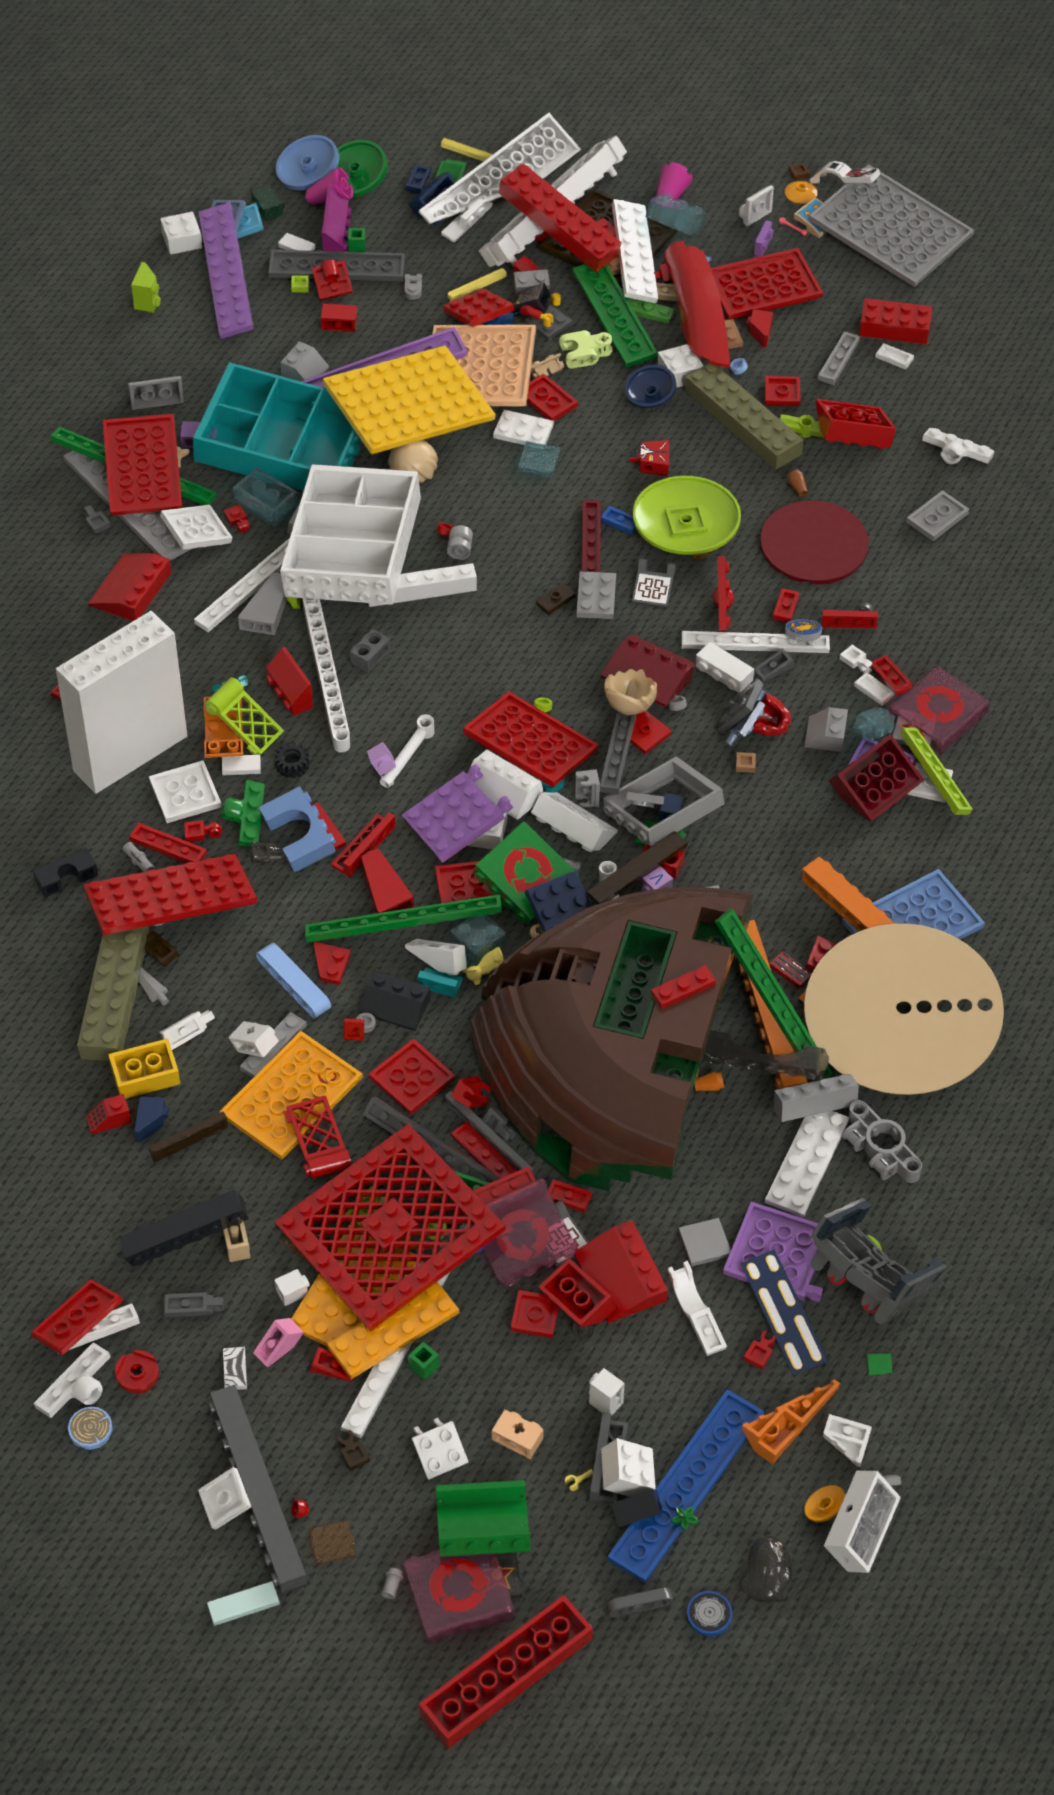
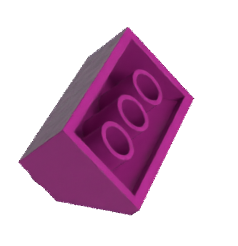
M332 188L327 190L322 229L323 251L347 252V229L350 228V219L348 218L352 217V208H349L348 200Z

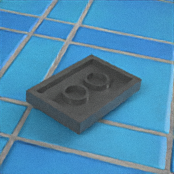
M758 679L753 684L749 683L743 692H739L735 696L733 701L729 700L724 708L726 711L718 721L720 723L718 732L725 734L752 711L764 683Z

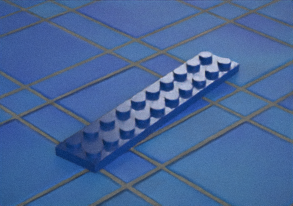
M727 1389L655 1489L658 1491L663 1509L661 1514L631 1523L608 1555L607 1560L641 1582L646 1583L683 1531L681 1523H671L672 1519L678 1516L676 1507L684 1511L689 1507H693V1515L747 1440L742 1430V1425L746 1422L749 1424L757 1420L759 1416L764 1414V1411Z

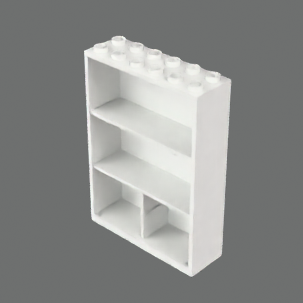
M312 465L280 570L285 597L393 605L421 499L418 472Z
M149 611L56 668L73 771L95 794L187 737L175 633L152 611Z

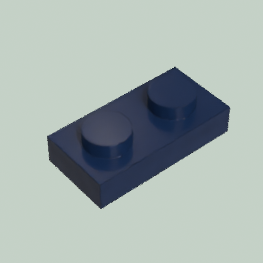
M415 165L406 184V191L420 193L431 175V168Z

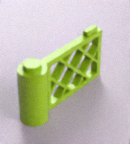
M229 678L205 703L207 712L211 715L219 716L248 745L246 748L253 755H261L284 731L244 691L242 684L235 678ZM242 697L248 702V709L240 708L239 700ZM229 711L236 712L237 721L230 720L226 714ZM240 712H248L249 721H241ZM253 713H259L262 716V722H253ZM241 725H250V734H245L241 730ZM254 726H262L263 735L254 734ZM266 726L273 727L277 733L275 735H267ZM255 738L263 739L264 746L261 749L255 744Z

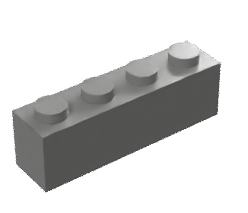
M851 1074L775 1090L774 1111L781 1122L850 1107L853 1101L858 1100L859 1085Z

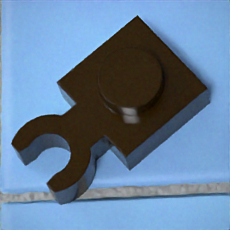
M348 1430L349 1439L343 1440L340 1435H337V1441L339 1446L343 1447L340 1450L341 1455L349 1470L352 1471L369 1463L370 1457L361 1441L354 1443V1434L351 1430Z

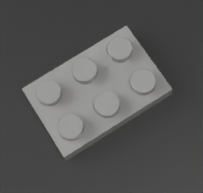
M942 490L908 516L906 523L934 541L967 516L969 509Z
M580 571L577 617L613 619L616 573Z

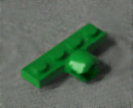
M246 780L243 800L231 797L225 799L221 813L222 818L239 823L238 845L250 848H257L262 815L259 807L263 805L265 787L263 783Z

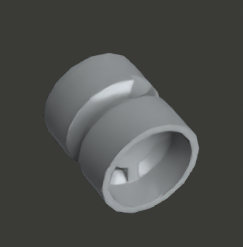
M461 525L451 528L447 553L451 558L463 560L469 557L473 532L470 528Z

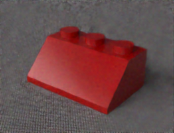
M286 647L281 648L266 667L267 675L265 679L269 686L272 685L276 697L282 699L285 710L290 711L295 716L313 708L312 686Z
M570 1258L538 1286L546 1296L580 1327L602 1322L617 1308L612 1296Z

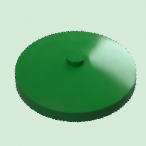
M354 140L337 148L339 151L337 168H342L348 175V185L351 184L353 189L352 198L371 192L383 181L387 173L388 161L384 151L378 144L368 140Z

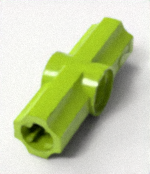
M781 414L780 420L791 430L797 432L800 437L808 438L811 435L823 437L820 432L819 421H815L812 416L802 415L798 418Z

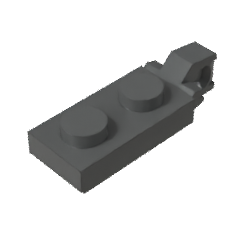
M207 1292L164 1295L165 1317L211 1315L213 1312L224 1311L223 1297L213 1298V1295H208Z

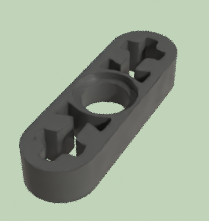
M660 1588L612 1599L607 1603V1608L611 1617H618L668 1606L673 1603V1597L669 1588Z

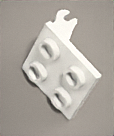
M435 1418L433 1422L437 1427L425 1433L418 1426L413 1428L417 1436L412 1437L428 1480L468 1463L453 1421L443 1424L439 1418Z

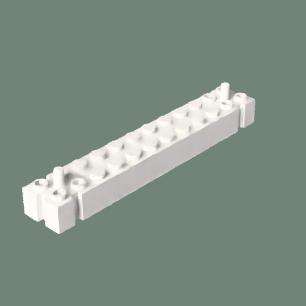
M617 135L609 138L607 141L599 142L551 186L572 203H575L574 200L581 198L585 190L592 188L595 181L597 182L604 177V173L609 172L611 177L616 176L617 173L613 164L623 160L622 156L627 151ZM520 212L490 242L486 243L478 251L489 267L494 265L498 267L505 261L506 263L511 262L513 265L517 261L514 255L522 252L525 249L524 246L535 240L534 237L543 233L544 230Z

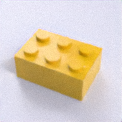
M168 1038L109 1054L111 1070L119 1095L124 1094L125 1099L180 1085L179 1071Z

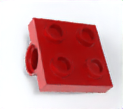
M327 260L322 262L321 266L312 268L320 301L353 293L345 260L338 262Z

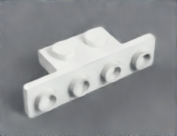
M479 198L468 210L463 211L442 231L441 235L452 242L457 241L492 207V203H485L483 199Z

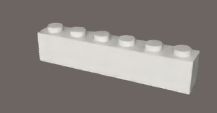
M472 563L401 574L393 603L477 591V576L474 565ZM368 603L369 607L385 605L378 603Z

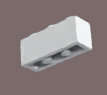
M711 642L696 654L695 666L700 671L711 675L716 681L724 683L731 690H735L738 693L742 692L753 681L754 668Z

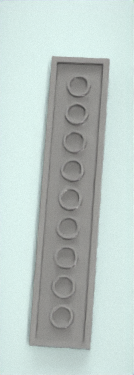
M75 451L63 455L64 461L110 507L106 464ZM161 511L118 515L157 555L166 557L171 561L190 550H182L160 517Z

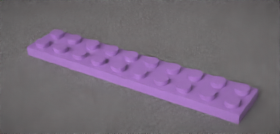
M228 202L199 211L219 335L222 339L253 330L232 205Z
M452 327L300 382L325 388L322 384L323 378L446 345L456 360L468 356V351L456 328Z

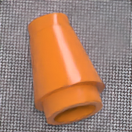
M714 1071L697 1078L695 1082L696 1092L720 1091L721 1088H724L721 1072L716 1073Z

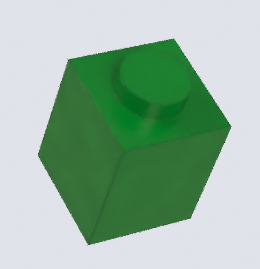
M365 228L348 229L349 252H366Z
M422 1342L408 1355L409 1369L425 1381L439 1368V1354L425 1342Z

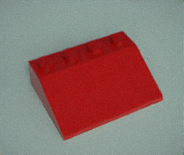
M816 399L820 432L826 441H841L845 444L857 443L864 447L872 445L880 449L884 447L891 448L896 428L881 407Z
M154 553L123 554L88 605L127 620L135 621L142 616L170 576V559Z
M633 1220L612 1227L573 1252L580 1268L609 1293L617 1308L606 1317L608 1324L667 1301L668 1289Z

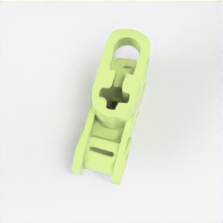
M579 331L564 334L559 339V344L563 351L573 350L566 355L565 360L570 369L594 365L599 357H606L612 353V346L610 345L612 343V336L605 332L590 335L588 331Z

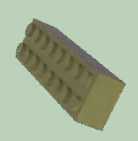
M708 363L686 376L685 392L775 470L802 455L804 440L718 366Z
M149 926L102 935L77 1044L81 1059L110 1061L109 1054L124 1050L145 955L144 946L146 944V937L150 932Z

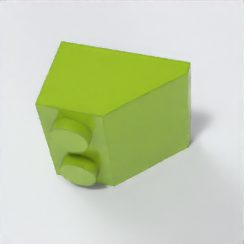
M141 262L131 284L134 309L154 313L161 301V298L158 297L159 284H157L156 276L145 262Z

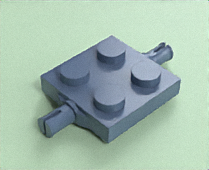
M761 689L752 711L728 730L731 734L725 743L732 746L737 737H745L752 732L754 722L764 713L763 708L765 704L761 702V699L766 691Z

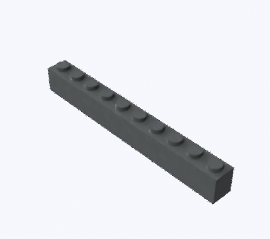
M236 1385L211 1392V1401L208 1402L209 1409L212 1415L216 1414L218 1420H215V1425L218 1433L222 1432L224 1435V1439L221 1440L225 1452L229 1451L231 1457L228 1458L230 1466L238 1470L251 1504L252 1514L249 1515L253 1528H258L259 1534H256L259 1546L265 1547L266 1553L263 1556L267 1567L271 1566L274 1573H271L274 1586H279L281 1593L305 1585L307 1580L304 1568Z

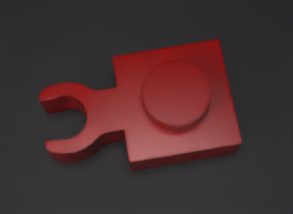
M767 1331L762 1333L760 1343L753 1340L743 1358V1361L763 1370L773 1353V1349L769 1347L774 1345L776 1338L774 1335L771 1340H766Z

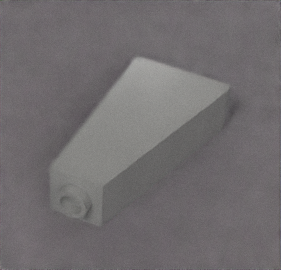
M273 572L238 617L240 630L270 635L276 634L287 601L280 573Z

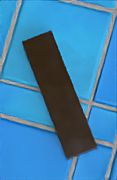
M223 1111L149 1146L152 1160L158 1162L227 1129V1116Z

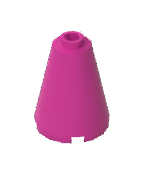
M671 162L670 165L664 164L661 169L655 198L658 208L663 210L669 209L689 187L693 177L692 174L689 175L687 173L688 169L674 162Z
M336 168L307 189L305 194L307 202L312 205L325 204L328 188L334 189L346 200L353 197V189L351 184L348 185L347 179L349 177L342 168Z

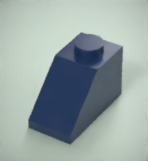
M140 1097L134 1131L136 1142L143 1141L164 1126L165 1118L168 1119L169 1106H166L165 1098Z

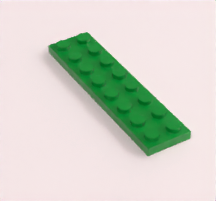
M586 264L572 268L574 277L604 330L612 336V344L625 367L628 368L658 357L657 350L627 298L624 297V293L608 265L604 266L597 273Z

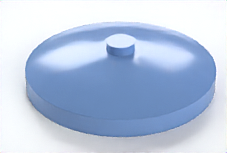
M310 135L300 138L287 146L280 154L276 163L277 176L281 183L289 189L307 190L337 168L339 151L334 142L325 136Z

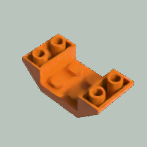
M204 697L205 758L243 756L244 741L219 716L211 715L207 712L205 703L210 697ZM241 698V699L239 700V702H240V708H242V698ZM229 711L226 714L230 720L237 721L236 712ZM240 712L241 721H243L242 712Z

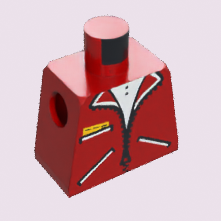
M669 440L641 443V452H630V463H640V472L668 476Z

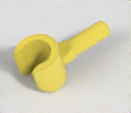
M590 1469L577 1477L569 1475L565 1478V1484L574 1481L575 1484L569 1488L571 1491H575L578 1489L579 1483L593 1475V1470Z

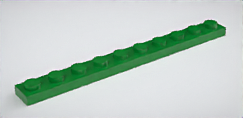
M59 427L51 435L52 442L106 464L105 445L62 427ZM180 477L182 497L200 505H211L216 499L217 492Z
M500 895L305 924L306 942H319L321 940L377 933L379 931L396 930L404 927H416L418 925L435 924L443 921L502 913Z
M728 909L715 921L721 933L732 948L812 1081L830 1078L833 1072L823 1058V1055L735 911Z

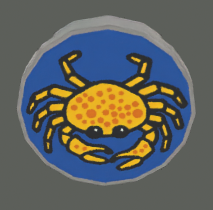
M793 620L786 624L785 634L793 640H796L797 637L801 638V641L804 642L814 641L822 635V626L811 620Z

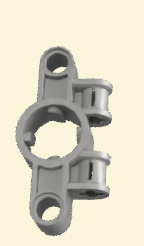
M853 1101L850 1104L848 1114L851 1125L843 1132L842 1138L848 1140L854 1146L853 1149L856 1152L865 1148L867 1155L871 1158L869 1166L875 1168L882 1180H886L898 1173L906 1182H917L921 1175L922 1162L905 1145V1132L903 1128L894 1121L881 1119L864 1101ZM879 1133H886L892 1135L899 1145H895L892 1149H881L876 1144H873L871 1138L878 1136Z

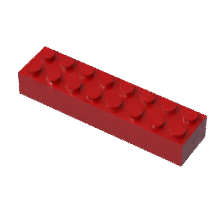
M524 163L501 179L498 193L596 273L619 256L622 244L620 240Z
M563 1595L420 1702L419 1715L445 1747L449 1749L590 1642L593 1636V1628Z

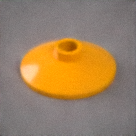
M795 181L786 186L785 196L793 203L807 204L817 197V189L811 183Z
M835 1485L820 1488L807 1500L805 1505L806 1516L814 1522H823L833 1518L840 1510L846 1496L842 1488Z

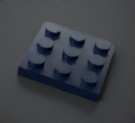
M576 871L524 891L542 932L547 931L580 911L592 907Z

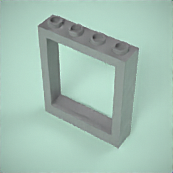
M677 756L620 788L618 795L610 794L603 798L606 815L612 817L619 825L624 826L631 834L636 835L650 847L672 832H678L725 804L722 788ZM673 780H676L701 798L651 828L646 827L624 810V808L632 804V800L626 799L627 792L649 795Z

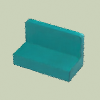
M425 968L424 971L420 970L418 974L419 984L430 987V991L455 998L463 981V977L457 975L449 976L447 973L438 972L431 968Z

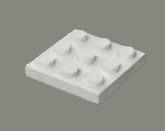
M210 505L161 511L160 517L182 550L229 544L232 542V536Z
M204 761L149 776L150 784L166 823L222 807Z

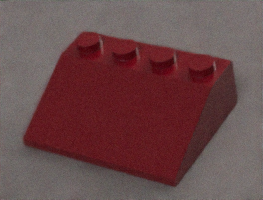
M630 634L620 644L600 678L606 680L610 674L615 676L618 671L626 673L629 669H633L636 672L642 669L647 678H651L657 683V695L654 703L666 707L692 680L695 663Z
M890 734L828 781L844 801L871 822L922 783L924 778Z

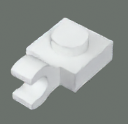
M851 645L840 654V660L853 669L858 666L864 674L866 672L869 674L872 671L869 668L872 662L866 659V653L854 645Z

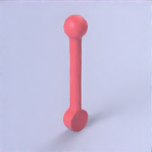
M785 218L779 219L780 224H785L795 229L796 231L800 232L802 236L807 235L806 230H802L792 225L791 223L787 222Z

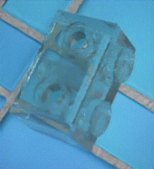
M875 707L857 715L853 732L861 735L865 740L872 741L892 732L895 725L893 723L895 716L884 708Z

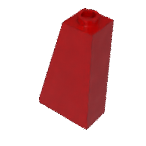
M377 848L362 855V870L375 913L414 908L413 895L381 851Z

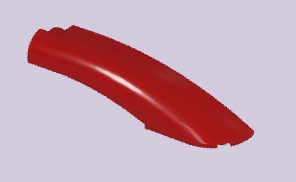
M684 241L674 242L666 249L663 258L675 287L682 322L681 329L687 344L698 358L703 357L710 364L730 368V355L723 310L716 282L704 251L694 246L686 247Z

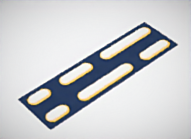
M775 1249L742 1262L743 1270L776 1336V1340L792 1374L796 1375L827 1362L828 1360Z

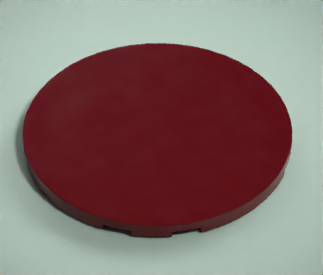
M809 500L785 505L771 514L763 525L760 546L765 560L776 572H781L788 576V579L796 582H812L818 585L838 582L854 574L856 569L866 559L869 541L863 524L851 512L829 502Z

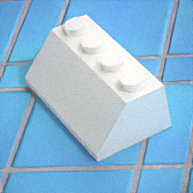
M485 750L473 760L472 765L477 764L484 775L474 783L494 805H497L498 801L503 796H506L510 800L509 803L513 806L507 814L517 820L534 807L540 793H543L540 780L489 750Z
M557 792L540 793L531 811L538 821L545 824L547 822L551 825V829L558 833L563 832L567 835V839L572 842H579L582 844V848L589 852L600 850L618 831L613 826Z

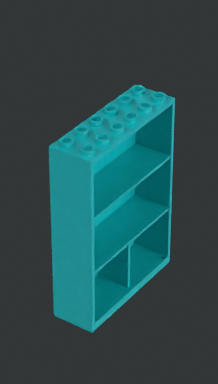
M230 362L193 437L195 462L301 491L305 489L312 465L353 467L354 456L358 455L359 444L363 442L326 388ZM217 427L216 439H213L211 437Z

